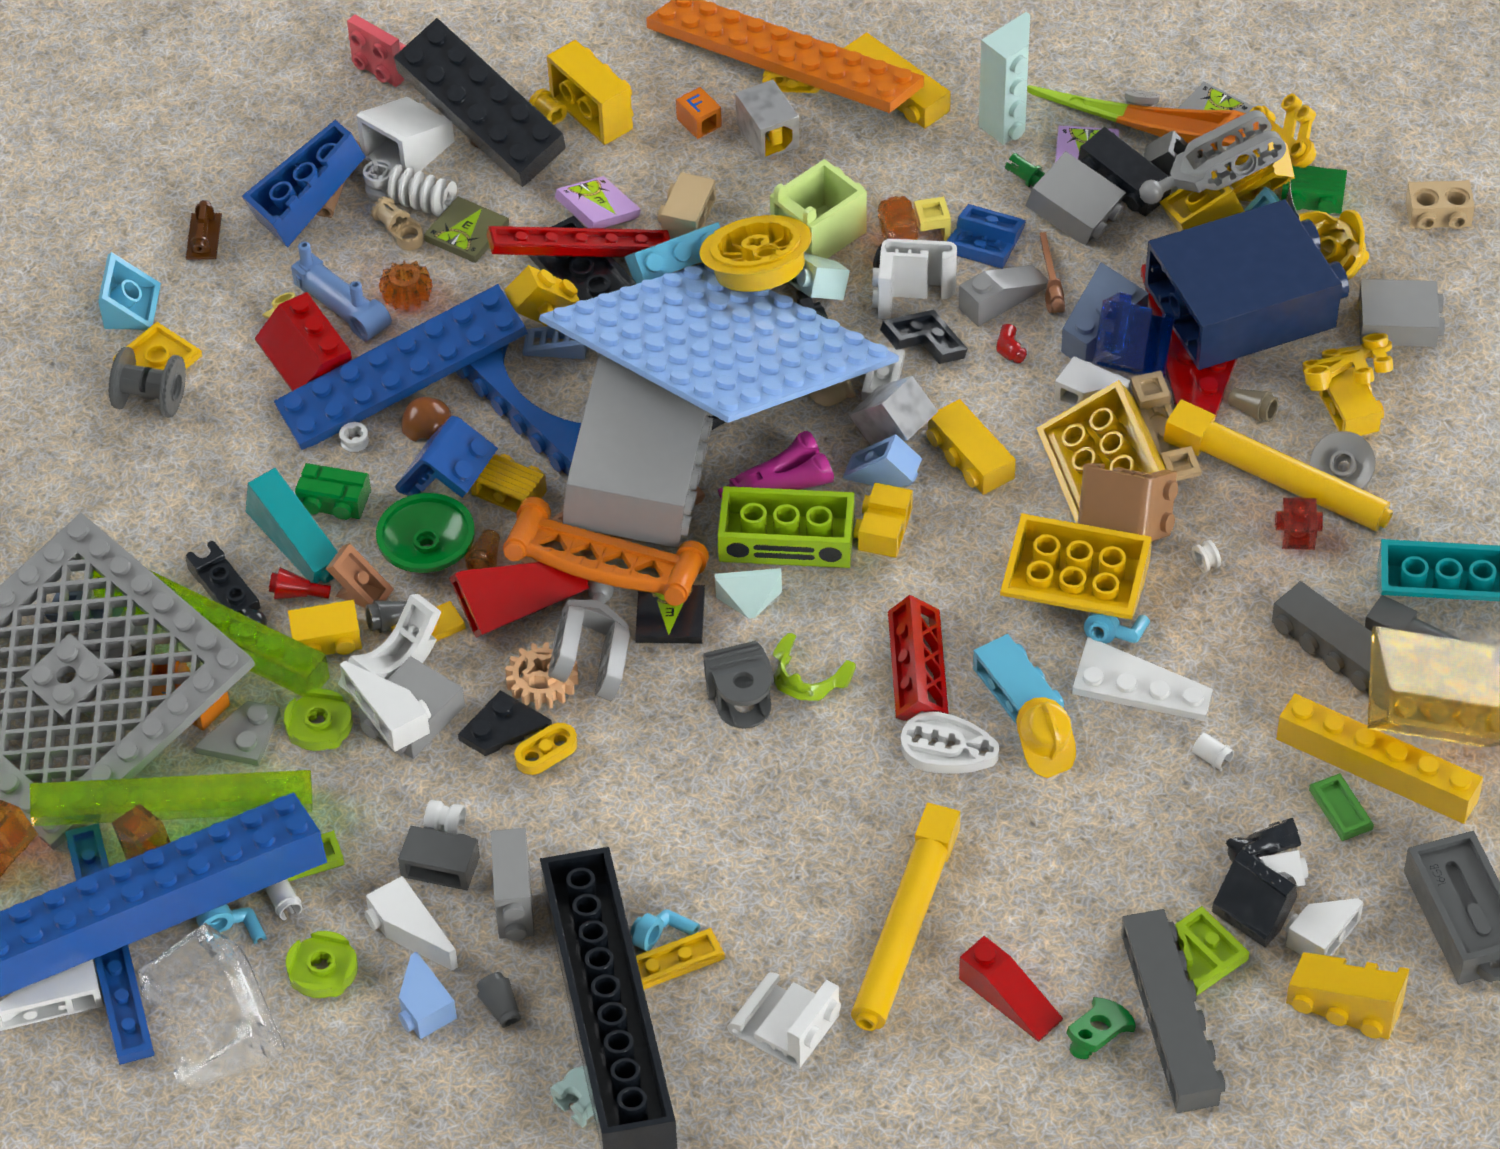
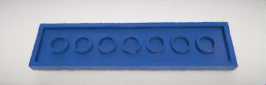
M496 284L274 400V403L299 447L303 450L339 433L341 427L345 424L360 422L519 339L528 334L499 284Z

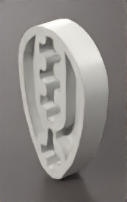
M925 712L914 716L905 724L901 733V751L904 758L912 766L922 771L942 774L975 772L994 766L999 759V744L986 731L969 721L942 712ZM915 735L922 736V738H920L918 742L912 741ZM932 738L938 739L935 746L929 745ZM949 741L955 742L952 749L945 748ZM982 748L988 749L985 756L979 755Z

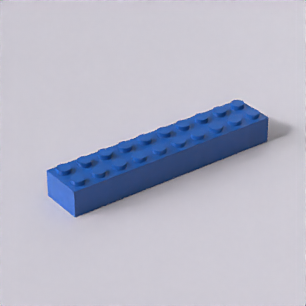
M293 792L0 911V997L327 863L320 830Z

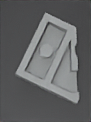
M246 701L197 743L195 747L196 753L259 766L280 716V707Z

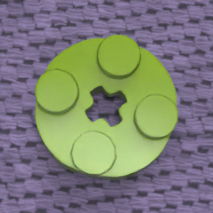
M312 689L306 691V696L296 701L295 697L289 702L284 712V725L292 744L310 751L335 749L350 734L353 726L352 711L349 704L343 701V696L338 692L329 689ZM318 716L324 717V722L319 724L310 721L316 720Z
M317 931L311 933V938L305 939L303 942L299 939L291 946L286 956V970L291 986L299 993L312 998L337 997L343 994L345 989L353 983L358 972V960L355 950L343 935L332 931ZM322 960H327L328 967L325 969H317L313 966L314 964H320Z

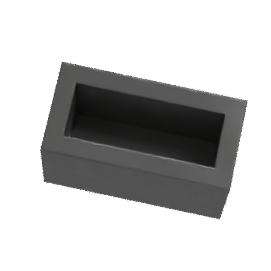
M410 826L398 858L400 875L408 879L468 891L480 858L478 839L471 838L465 834L437 831L431 827Z

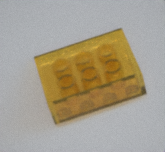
M1378 626L1372 627L1367 729L1491 748L1500 745V659L1497 647Z

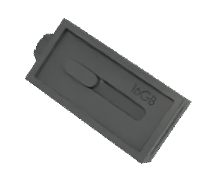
M1470 831L1409 847L1404 874L1458 985L1479 979H1484L1491 983L1493 981H1500V881L1475 832Z

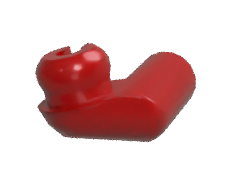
M1004 324L1000 330L996 350L1007 360H1013V362L1019 364L1026 358L1027 351L1014 339L1017 332L1016 327L1012 324Z

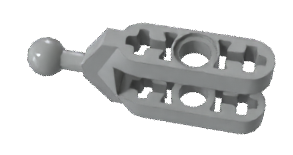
M1257 110L1250 111L1189 142L1185 151L1176 155L1170 171L1171 176L1159 182L1152 179L1145 181L1139 189L1140 198L1145 203L1154 204L1162 199L1164 192L1174 187L1198 193L1205 189H1222L1280 160L1286 152V144L1277 132L1271 131V123L1263 112ZM1259 122V129L1254 131L1253 124ZM1243 129L1246 136L1243 137L1238 130ZM1230 135L1236 136L1235 141L1231 145L1222 146L1224 138ZM1273 142V143H1274V144H1273V148H1274V149H1272L1271 151H1268V150H1267V149H1268V145H1267V144ZM1212 143H1214V145L1218 149L1215 152L1213 151V147L1211 146ZM1202 149L1204 156L1198 158L1197 151ZM1255 149L1258 150L1257 152L1260 155L1258 158L1253 152ZM1249 155L1246 163L1235 165V161L1239 156ZM1225 164H1228L1232 171L1228 172ZM1217 170L1218 177L1212 179L1211 172Z
M591 581L588 594L592 600H568L562 610L556 630L548 676L561 682L567 681L575 664L582 625L606 635L599 664L595 696L611 702L615 698L622 682L630 631L628 630L629 625L605 604L613 596V586Z

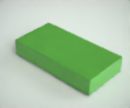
M1341 773L1310 784L1309 791L1342 841L1373 830V822Z

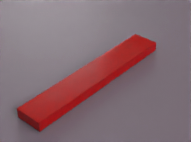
M488 226L486 234L491 253L498 255L625 257L671 239L668 230Z

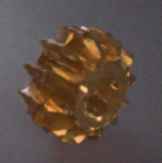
M905 196L889 197L887 200L881 201L878 206V219L884 240H917V218L915 217L911 201Z
M405 259L402 264L398 265L392 262L390 269H383L382 278H380L379 289L385 304L392 303L394 310L404 305L407 312L412 304L420 309L422 301L429 302L430 293L433 288L432 279H430L426 266H420L417 261L408 264Z

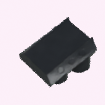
M1241 849L1233 860L1213 902L1212 912L1266 948L1281 931L1297 898L1296 881L1293 876L1286 872H1275L1266 866L1262 859L1255 855H1250Z

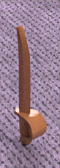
M1040 232L1044 260L1049 276L1045 292L1046 308L1049 313L1065 312L1064 292L1061 280L1056 278L1046 232Z

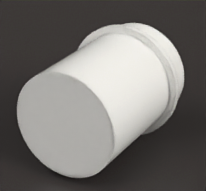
M1207 733L1200 735L1192 749L1193 754L1211 764L1212 768H1217L1220 771L1223 770L1221 768L1223 760L1225 759L1230 763L1234 756V750L1230 749L1229 745L1222 744Z
M287 879L266 887V892L275 907V913L282 920L287 919L283 912L287 907L292 914L295 912L297 915L301 913V899L296 896Z

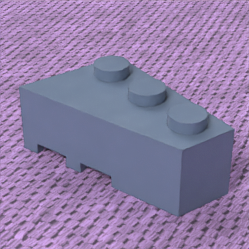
M1101 262L1062 328L1061 352L1071 359L1077 357L1092 363L1147 317L1149 293Z

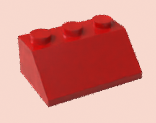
M308 292L280 303L255 337V341L291 391L352 360L351 350Z

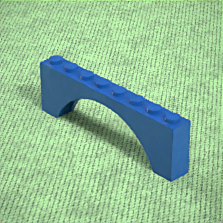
M509 344L456 371L461 379L467 378L472 383L479 397L483 398L485 396L491 401L494 411L499 416L505 415L510 420L516 433L519 435L524 433L529 438L531 446L537 453L543 452L547 455L550 464L557 472L563 471L567 476L569 475L581 423L565 420L540 409L518 391L510 380L504 366V359Z

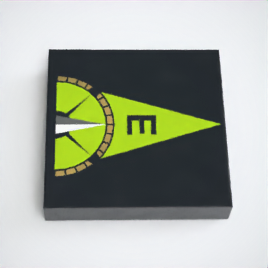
M693 585L687 600L678 606L668 604L663 594L638 591L636 643L702 644L705 585Z

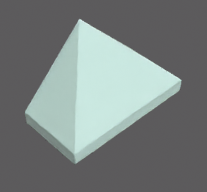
M781 568L715 574L716 598L748 619L756 618L782 593Z

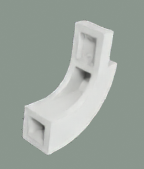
M419 594L410 595L395 629L387 640L370 653L350 656L348 662L386 680L410 656L423 663L437 640L431 634L441 611ZM341 676L338 685L342 687L345 691H347V689L343 685Z

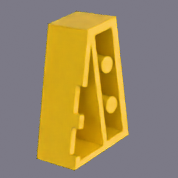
M1303 952L1288 985L1286 1003L1292 1005L1300 1013L1309 1014L1312 1012L1326 1017L1330 1023L1336 1026L1348 1025L1359 1029L1369 1038L1377 1039L1381 1037L1389 1040L1403 1008L1410 968L1399 967L1397 972L1378 970V963L1367 962L1365 967L1346 965V958Z

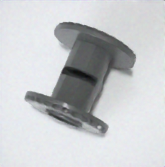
M130 347L121 348L114 358L110 371L108 392L111 406L115 409H123L129 395H137L146 400L159 399L162 416L167 418L173 417L184 395L186 382L184 359L179 355H172L167 361L164 370L137 366L133 349Z

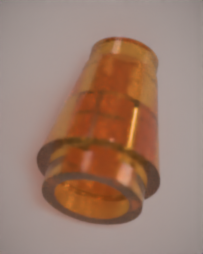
M484 530L465 555L468 570L497 566L500 536L496 531Z

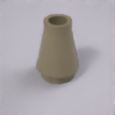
M1234 387L1228 398L1229 406L1239 409L1259 422L1263 420L1270 422L1275 417L1279 405L1278 398L1269 391L1246 390Z

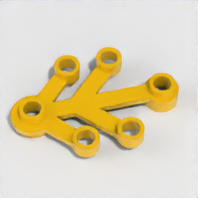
M1288 94L1281 103V107L1286 111L1282 129L1275 123V114L1266 106L1257 105L1253 107L1250 111L1257 110L1263 112L1271 123V131L1277 132L1283 141L1287 143L1292 166L1305 168L1314 161L1317 151L1314 148V143L1309 139L1312 122L1316 117V112L1308 105L1302 106V100L1295 94ZM1298 121L1300 123V128L1297 140H1295L1294 132L1296 122Z
M1371 333L1362 338L1363 343L1361 345L1327 349L1322 351V359L1304 361L1302 367L1306 385L1309 386L1311 391L1326 390L1329 388L1331 378L1352 366L1355 369V383H1371L1374 381L1373 368L1368 366L1366 358H1374L1373 365L1376 373L1392 371L1393 360L1386 353L1392 349V342L1388 340V335L1385 333Z

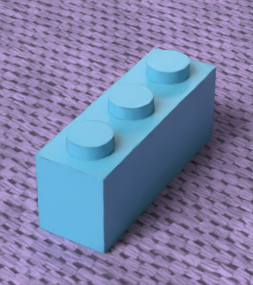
M719 223L702 227L625 256L633 280L636 284H639L643 280L655 279L663 276L665 273H673L702 262L699 253L700 247L709 235L714 234V231L720 228Z
M1009 634L973 650V670L1015 724L1019 709L1025 702L1033 698L1046 697L1056 701L1064 708V701L1060 693L1055 689H1051L1046 682L1042 670L1032 665L1023 646L1019 643L1016 644Z

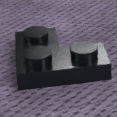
M934 309L883 320L880 331L896 350L922 344L939 364L964 359L968 350Z

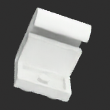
M884 240L881 246L879 268H873L872 286L878 287V289H873L872 308H878V319H891L893 297L927 299L928 285L941 286V300L951 298L956 292L957 246L948 241Z
M769 972L729 1023L727 1029L734 1036L799 1070L839 1017L841 1008L839 986L826 980L815 994L793 982L788 990L777 985L780 981V975Z

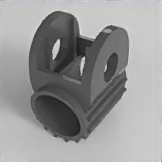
M752 641L704 653L703 663L708 700H714L721 719L732 727L742 729L752 728L763 723L771 712L770 687L774 684V674L762 646L758 642ZM754 705V708L750 712L742 713L737 711L734 706Z

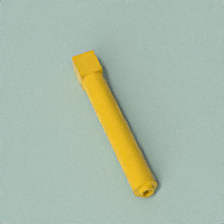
M1181 399L1166 421L1164 441L1180 449L1192 446L1195 456H1199L1202 451L1377 532L1379 527L1386 528L1392 518L1393 510L1389 509V501L1215 422V414Z
M928 802L925 806L915 833L913 850L851 1011L852 1019L863 1030L873 1031L885 1026L945 861L948 862L960 831L959 810Z

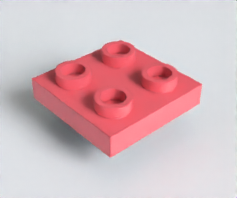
M354 14L347 20L353 64L360 70L366 69L371 72L380 82H388L397 87L404 81V78L397 71L394 56L406 45L399 42L398 38Z

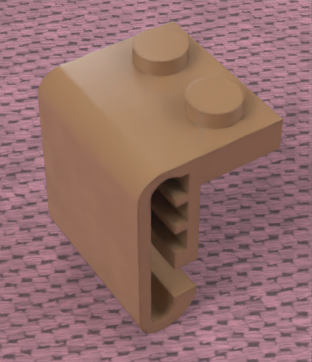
M1097 463L1083 465L1078 524L1150 536L1152 541L1171 535L1175 524V516L1173 514L1174 499L1178 493L1176 471L1165 469L1149 474L1119 467L1113 468V471L1104 469V464Z

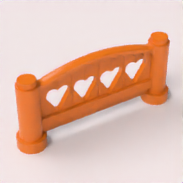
M528 497L522 501L516 513L517 520L503 545L504 555L510 561H519L527 556L565 573L597 583L663 594L665 601L672 606H678L687 600L697 575L704 571L709 561L707 548L697 541L689 540L683 542L678 547L676 554L550 520V506L546 501L538 497ZM557 541L561 543L565 551H558L552 547H543L541 545ZM586 549L592 551L596 560L587 559L585 556H576L574 553ZM616 558L622 559L628 568L623 569L617 565H608L605 562ZM651 567L656 569L660 577L656 578L636 571Z

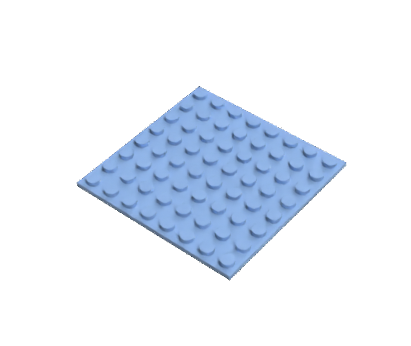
M704 263L688 266L674 273H665L663 276L655 279L643 280L642 283L621 287L617 291L602 293L598 297L588 300H580L566 307H558L553 311L541 314L539 317V321L727 423L899 361V356L889 351L886 346L873 343L865 339L861 333L850 331L840 326L839 322L826 319L817 314L814 309L803 307L793 302V299L789 296L780 295L770 289L742 292L722 286L717 281L714 270L708 268Z

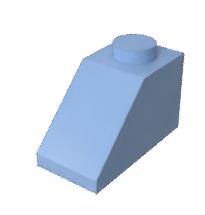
M895 434L853 453L842 478L874 486V483H880L895 487H907L916 480L918 476L917 470L922 458Z
M418 952L411 954L399 994L401 1012L398 1013V1018L407 1032L413 1030L421 1040L457 1019L454 999Z

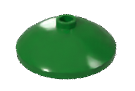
M419 493L396 501L385 510L376 527L377 545L382 556L395 567L415 573L436 572L456 564L468 553L475 538L474 521L469 510L458 500L438 493Z

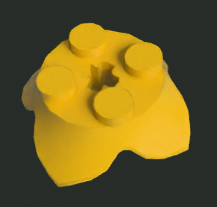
M1320 211L1299 214L1300 221L1309 219L1313 222L1320 237L1321 253L1328 263L1339 262L1344 268L1348 280L1353 278L1360 268L1368 262L1369 253L1364 242L1365 230L1362 218L1357 211H1343L1339 218H1334L1328 213Z

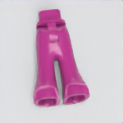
M804 431L799 433L794 441L780 454L741 472L735 478L729 479V484L726 486L800 490L833 483L834 474L827 457L819 452L811 432ZM721 487V488L718 489V494H719L721 500H722L723 487Z

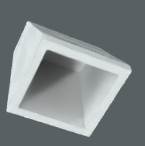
M409 97L362 111L356 115L360 147L366 156L365 159L370 162L385 160L393 168L397 164L402 165L403 173L408 167L412 168L414 176L455 141L452 121Z

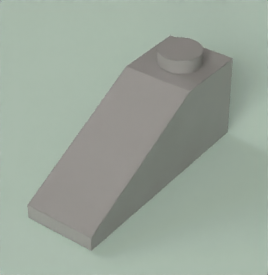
M1033 265L983 271L959 285V309L979 327L1046 289L1049 280Z

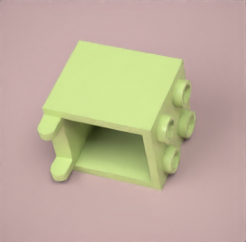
M823 159L786 185L780 183L774 188V193L770 195V215L792 217L805 223L812 233L810 246L805 253L828 259L867 232V191L860 183H856L846 176L839 167H835L826 159Z

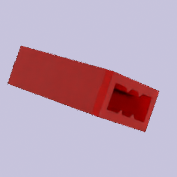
M541 562L463 570L449 577L476 638L589 589L587 582L590 581L565 573Z

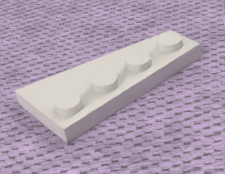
M1087 637L1072 694L1206 722L1213 689L1103 642L1095 641L1091 637Z

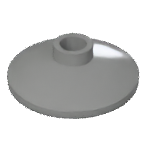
M1340 431L1325 436L1316 444L1310 457V465L1363 489L1373 477L1376 460L1372 447L1363 437L1352 432ZM1347 461L1350 463V467L1346 471H1340L1338 469L1339 463Z

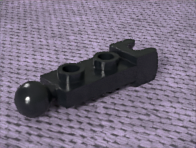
M209 541L207 543L210 549V554L207 557L200 558L193 552H188L186 554L188 570L198 583L204 587L230 622L234 623L241 619V627L248 635L261 634L266 628L267 619L264 613L259 610L261 609L259 599L228 562L224 552L216 542Z

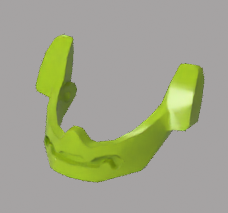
M787 633L776 646L773 652V656L779 661L774 674L776 687L779 691L798 700L820 701L835 687L842 689L848 687L856 669L854 662L846 660L830 678L813 684L804 683L798 673L789 676L785 670L786 665L789 664L792 658L789 654L797 636L793 633Z

